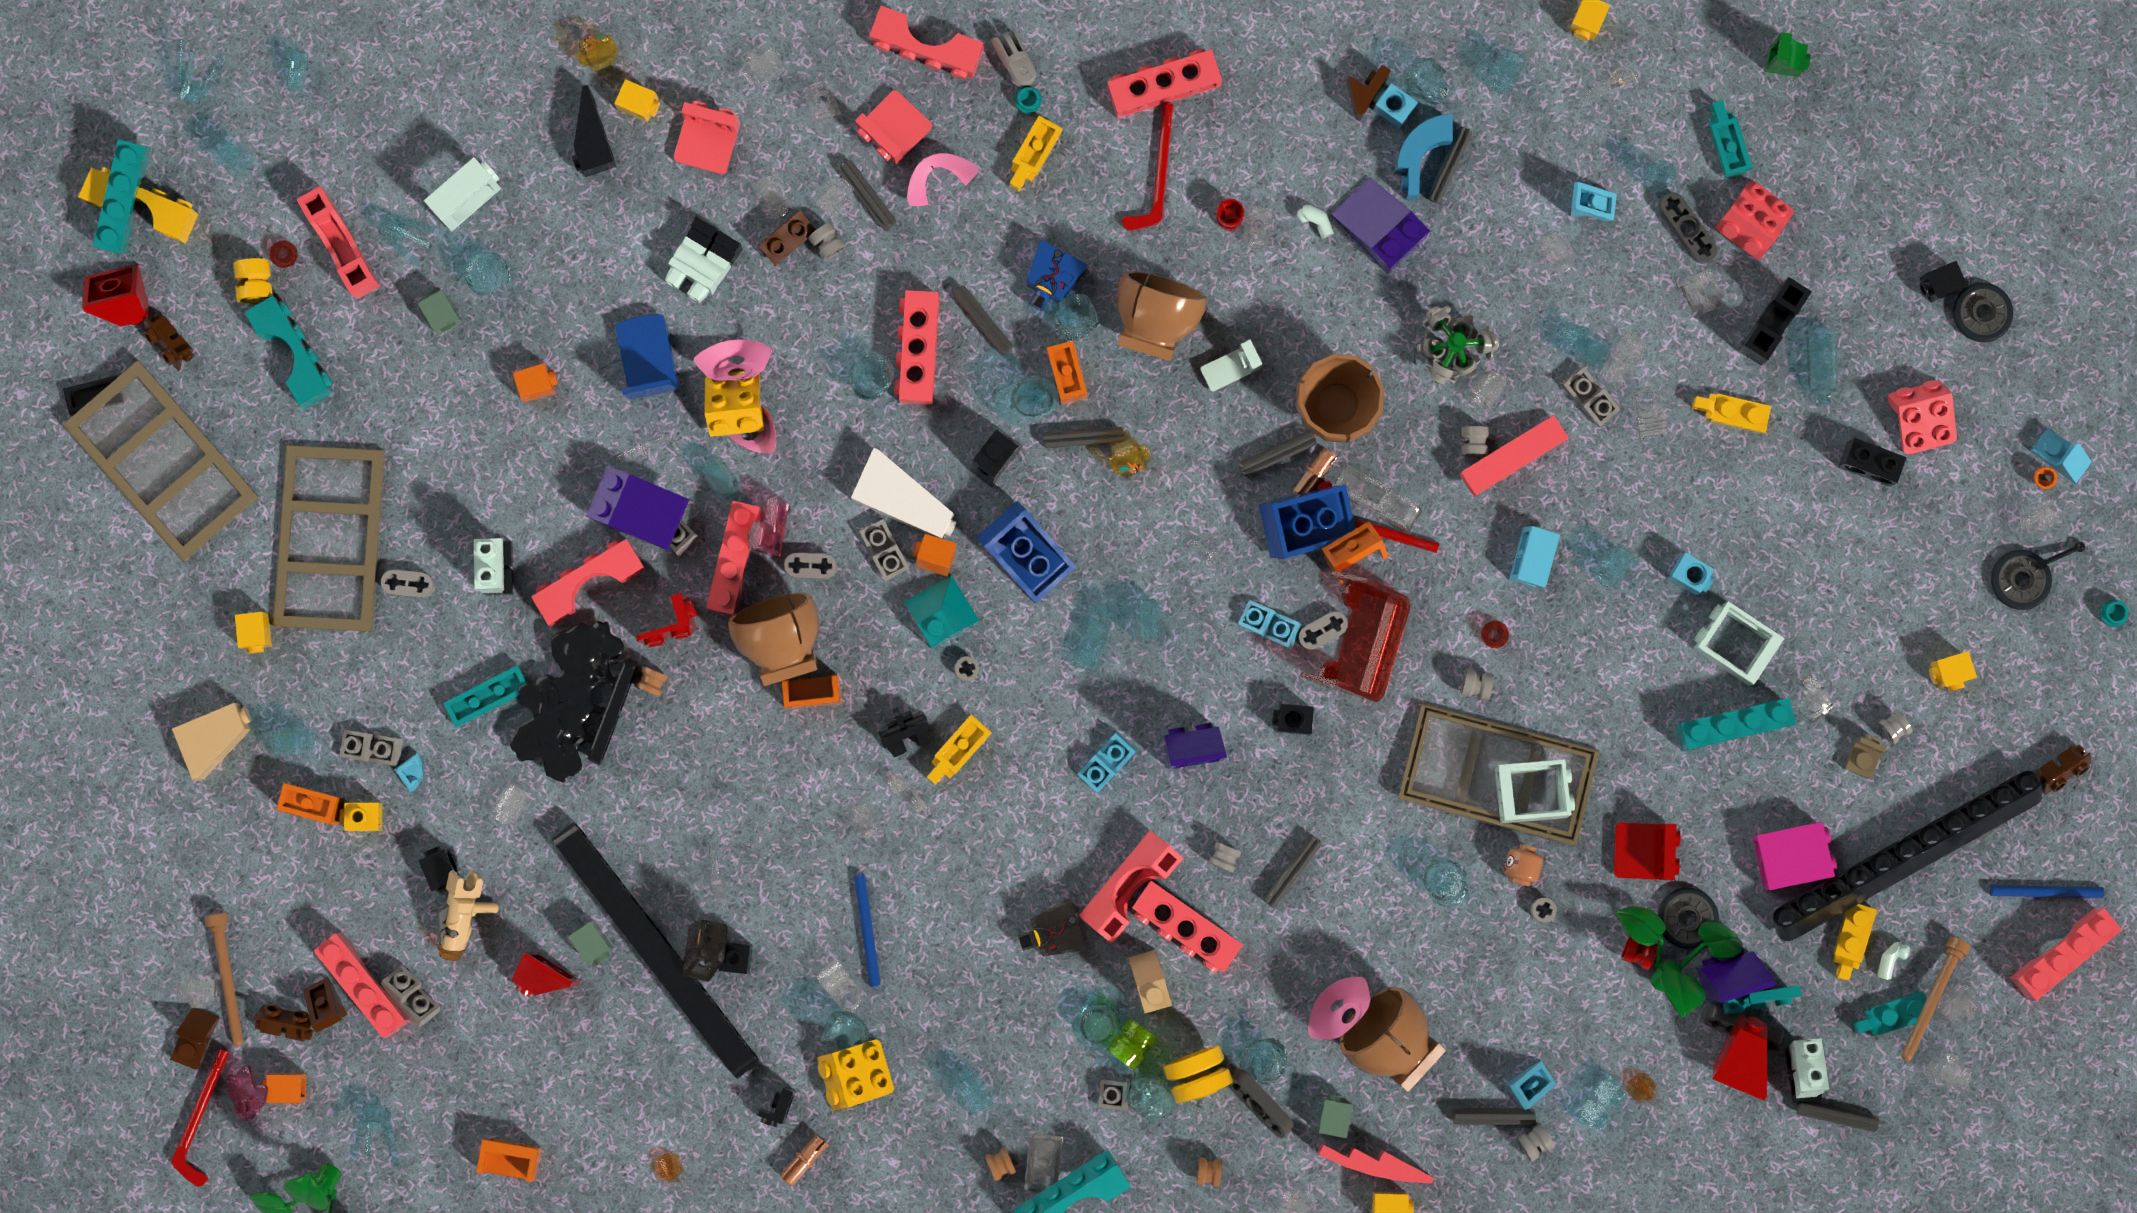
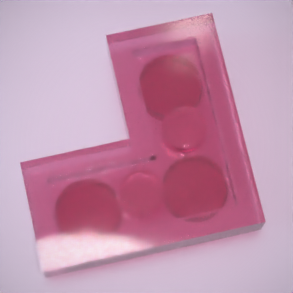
M768 498L767 505L763 509L764 522L752 521V526L748 531L747 541L749 549L768 556L781 557L789 503L780 499Z

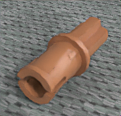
M1323 447L1311 466L1306 467L1308 470L1294 488V493L1297 495L1313 491L1320 480L1324 481L1325 478L1323 476L1338 457Z
M815 1133L814 1137L801 1152L797 1151L795 1153L797 1156L781 1173V1178L787 1184L794 1185L809 1167H814L812 1163L829 1144Z

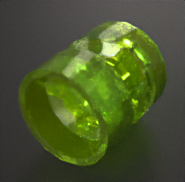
M1129 1017L1120 1029L1121 1037L1115 1036L1106 1050L1135 1071L1144 1059L1143 1051L1149 1052L1158 1038Z

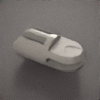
M1010 30L1009 34L1006 32L1001 34L1000 39L997 36L990 39L1011 82L1020 88H1026L1033 84L1036 70L1016 30Z

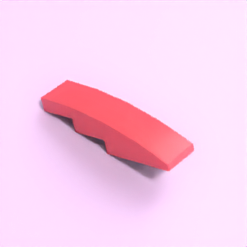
M1554 415L1468 467L1459 475L1473 497L1565 442L1569 437Z
M1321 1143L1317 1151L1318 1155L1344 1167L1376 1177L1418 1183H1432L1434 1180L1431 1175L1384 1150H1381L1377 1159L1353 1146L1347 1156L1324 1143Z

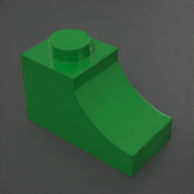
M1781 32L1770 45L1766 72L1799 77L1804 70H1808L1811 55L1807 53L1808 44L1795 41L1790 33Z

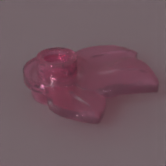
M250 1065L242 1067L236 1075H228L226 1083L229 1098L234 1102V1110L237 1116L243 1121L252 1120L259 1114L260 1108L266 1103L268 1087L261 1084L256 1085Z

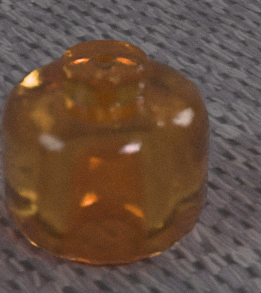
M1638 1073L1627 1083V1092L1637 1103H1642L1644 1100L1650 1102L1656 1096L1654 1091L1657 1089V1084L1647 1073Z
M666 1153L659 1156L653 1165L657 1178L660 1181L667 1180L668 1183L679 1180L678 1175L684 1172L679 1156L674 1153Z

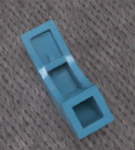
M1453 114L1440 115L1424 121L1406 138L1399 152L1395 167V173H1406V176L1401 177V192H1406V200H1417L1419 197L1420 161L1422 157L1432 149L1450 147L1453 141Z

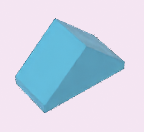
M1539 1061L1505 1083L1519 1107L1527 1110L1556 1085V1082L1543 1062Z

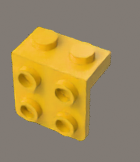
M745 371L730 372L728 373V375L738 376L743 374ZM760 373L757 376L739 380L716 381L707 376L705 377L704 414L710 437L765 431L760 404Z
M877 1039L817 1057L819 1063L818 1072L824 1080L827 1090L826 1099L833 1111L849 1108L888 1095L894 1091L882 1045Z

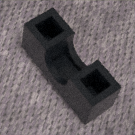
M1786 278L1776 290L1738 351L1759 365L1767 362L1783 338L1781 336L1785 329L1799 313L1812 291L1792 278Z

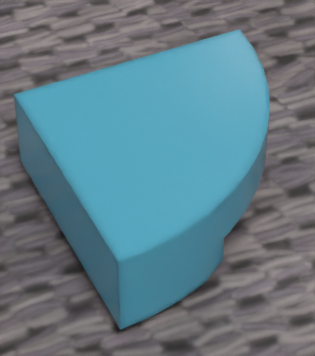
M416 753L394 769L410 792L417 788L421 782L420 778L422 779L421 776H423V762L419 753Z

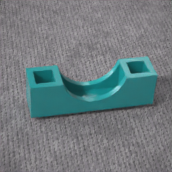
M118 139L93 247L118 254H126L133 228L132 213L140 182L146 173L152 147Z
M271 296L244 312L259 337L264 340L280 339L287 342L294 354V368L285 383L300 407L306 410L333 394L330 387L333 384L332 379L325 369L323 371L319 369L316 364L319 361L318 355L311 346L306 347L302 340L306 335L298 323L293 325L289 318L292 311L284 300L279 301L276 297Z
M1785 698L1676 724L1681 749L1682 751H1687L1796 725L1790 698Z
M1106 1150L1053 1185L1048 1186L1036 1196L1023 1202L1013 1211L1014 1213H1064L1070 1205L1084 1198L1096 1197L1109 1202L1131 1188V1185L1110 1151Z

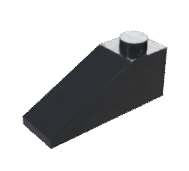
M588 85L582 86L574 139L576 155L572 156L576 170H582L585 177L617 167L592 91Z

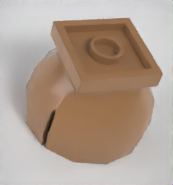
M1125 272L1119 282L1116 305L1125 326L1120 335L1118 345L1171 361L1177 342L1197 328L1205 312L1207 297L1189 285L1150 273L1148 275L1145 272Z
M1332 354L1312 363L1299 379L1296 391L1295 406L1305 427L1312 431L1315 437L1319 436L1324 441L1350 443L1369 434L1383 415L1385 390L1377 372H1373L1372 376H1370L1374 368L1357 356Z
M806 592L784 594L765 599L742 609L728 621L730 635L738 651L760 666V676L764 686L818 670L813 646L820 629L818 608L812 596Z
M1388 987L1374 994L1371 997L1366 1013L1357 1024L1341 1036L1339 1041L1342 1053L1352 1065L1367 1074L1389 1076L1407 1092L1412 1089L1446 1051L1429 1036L1427 1019L1419 1003L1410 993L1398 987ZM1355 1011V1013L1353 1014V1016L1350 1018V1020L1348 1021V1023L1351 1022V1021L1354 1019V1017H1355V1015H1356V1011Z

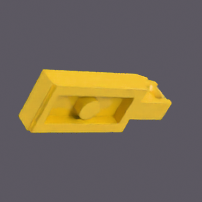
M1040 115L1038 116L1012 161L1013 165L1010 171L1015 174L1009 183L1011 184L1009 187L1019 192L1026 179L1032 182L1037 177L1060 137L1063 128Z
M1710 394L1709 398L1696 396L1693 400L1692 409L1706 412L1705 418L1709 419L1710 422L1764 434L1766 433L1771 406L1722 394Z
M970 715L935 754V758L931 763L936 767L927 776V779L936 785L944 775L949 779L954 774L956 775L992 732L973 715Z
M1858 904L1845 911L1833 951V962L1839 963L1835 974L1836 978L1849 981L1853 968L1858 969L1860 963H1862L1877 909Z

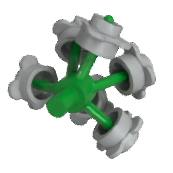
M1435 306L1426 313L1427 319L1422 322L1424 328L1430 326L1433 331L1443 329L1448 336L1447 341L1444 342L1441 338L1435 337L1433 333H1427L1425 340L1417 345V352L1426 358L1428 365L1432 366V368L1429 366L1425 367L1427 371L1432 373L1430 378L1435 383L1445 384L1446 381L1455 383L1456 380L1454 378L1459 376L1469 379L1476 377V367L1480 363V358L1478 355L1464 352L1463 350L1466 346H1476L1477 352L1479 354H1486L1487 359H1492L1494 351L1499 347V338L1496 334H1493L1491 326H1486L1484 332H1478L1474 328V318L1471 314L1465 313L1463 317L1451 318L1448 314L1451 311L1450 306L1444 308ZM1446 348H1447V349L1449 350V352H1448V354H1447V356H1446L1444 362L1442 363V362L1437 361L1438 358H1441V357L1444 356L1445 351H1446ZM1454 353H1455V354H1457V355H1455L1454 358H1453V366H1454V367L1451 368V367L1448 366V365H1449V363H1450V361H1451V359H1452V357H1453V355H1454Z

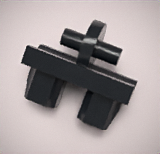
M898 708L892 709L895 717L885 721L888 729L879 733L883 747H887L893 757L907 752L903 740L913 736L917 747L931 742L928 730L930 726L925 713L914 718L911 710L900 714Z

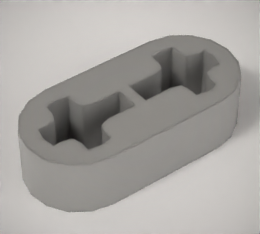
M792 553L785 559L784 568L792 578L825 580L835 575L837 563L828 554ZM795 558H799L802 564H809V568H800L799 573H794V569L789 568V565L795 562ZM827 559L828 564L832 565V569H828L826 574H822L820 569L813 568V564H822V560Z
M389 570L381 578V587L386 593L395 596L427 598L434 592L435 582L426 573ZM394 575H396L398 580L406 581L405 586L397 585L395 590H392V586L388 585L387 582L392 580ZM421 578H424V582L428 583L429 586L428 588H423L422 593H419L418 588L410 586L411 582L418 583L421 581Z
M1335 611L1326 614L1301 629L1298 635L1299 644L1306 650H1314L1323 646L1346 631L1348 627L1347 618L1344 614ZM1330 617H1334L1335 620H1342V624L1339 626L1340 631L1337 632L1335 629H1331L1326 632L1324 630V627L1331 623ZM1307 630L1311 633H1315L1318 630L1322 632V635L1315 639V645H1312L1311 642H1304Z

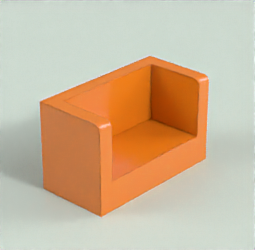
M1069 341L1047 347V356L1051 364L1061 405L1087 398L1088 393L1074 342Z
M1369 521L1322 548L1327 565L1340 584L1346 582L1342 570L1376 550L1383 560L1388 558L1382 538Z
M837 674L828 677L782 681L784 708L786 709L842 703L840 680Z
M283 783L276 810L327 824L338 825L340 809L343 808L345 798Z
M492 1138L482 1139L476 1173L483 1174L487 1172L526 1179V1182L532 1183L536 1181L542 1147Z

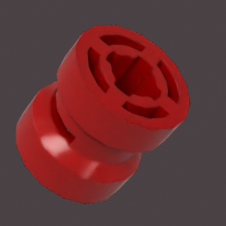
M1226 199L1218 206L1216 221L1224 230L1232 231L1237 229L1243 221V205L1238 200Z
M1629 936L1622 952L1621 960L1628 963H1638L1640 968L1649 970L1656 957L1658 944L1642 945Z

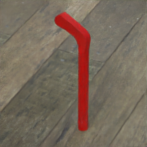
M1163 103L1152 211L1148 215L1124 217L1122 224L1127 231L1148 228L1162 221L1174 106L1171 103Z
M1324 480L1318 484V490L1332 487L1330 480ZM1353 518L1355 528L1367 523L1366 521ZM1371 523L1382 538L1434 553L1438 551V542Z
M219 1048L171 1160L173 1167L197 1187L206 1184L208 1175L189 1164L186 1160V1155L230 1053L222 1048Z

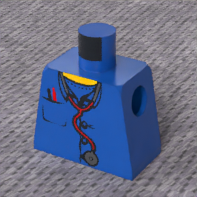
M1041 240L1027 278V286L1035 290L1029 305L1043 311L1049 299L1061 304L1086 273L1087 264Z

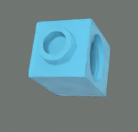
M1391 83L1387 90L1382 87L1373 99L1376 103L1373 111L1400 130L1416 108L1418 102ZM1388 100H1396L1400 104V109L1390 110L1386 102Z
M1684 553L1679 557L1667 579L1692 594L1698 595L1702 591L1707 592L1712 585L1714 578L1711 575L1715 569L1688 553ZM1689 568H1693L1699 573L1697 583H1693L1687 578Z

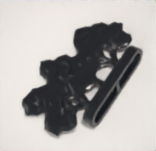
M597 621L592 626L580 623L572 626L568 631H561L551 637L552 656L561 669L560 675L555 678L547 674L538 678L536 684L528 683L518 687L522 707L531 711L534 718L518 726L510 741V747L513 752H516V757L521 762L535 760L541 756L546 776L562 783L567 780L568 776H574L581 772L582 761L578 751L579 746L586 742L592 743L588 760L591 763L601 765L639 666V661L626 658L619 674L615 677L612 676L609 662L612 659H617L623 653L624 644L621 638L615 637L610 633L608 622ZM601 654H606V662L602 660ZM594 660H597L603 666L600 671L604 673L603 676L596 673L593 669L592 662ZM595 676L599 680L597 682H591L590 679ZM603 682L612 687V693L606 708L595 705L590 700L593 687ZM596 712L603 716L596 735L592 736L582 726L583 722L592 713ZM571 736L579 737L577 742L570 741L569 738Z

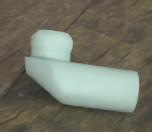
M1304 205L1302 209L1298 210L1297 217L1302 223L1310 221L1316 224L1321 239L1334 234L1327 214L1323 210L1312 205Z
M1894 942L1882 954L1877 976L1890 980L1895 961L1898 957L1903 960L1907 959L1910 953V946L1903 945L1902 942Z

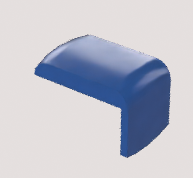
M664 315L639 316L616 324L617 338L627 388L622 389L623 396L631 400L679 389L668 327Z

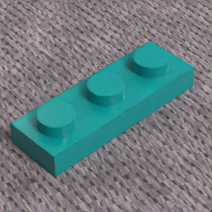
M517 665L443 704L455 728H459L518 698V687L528 684L520 666Z

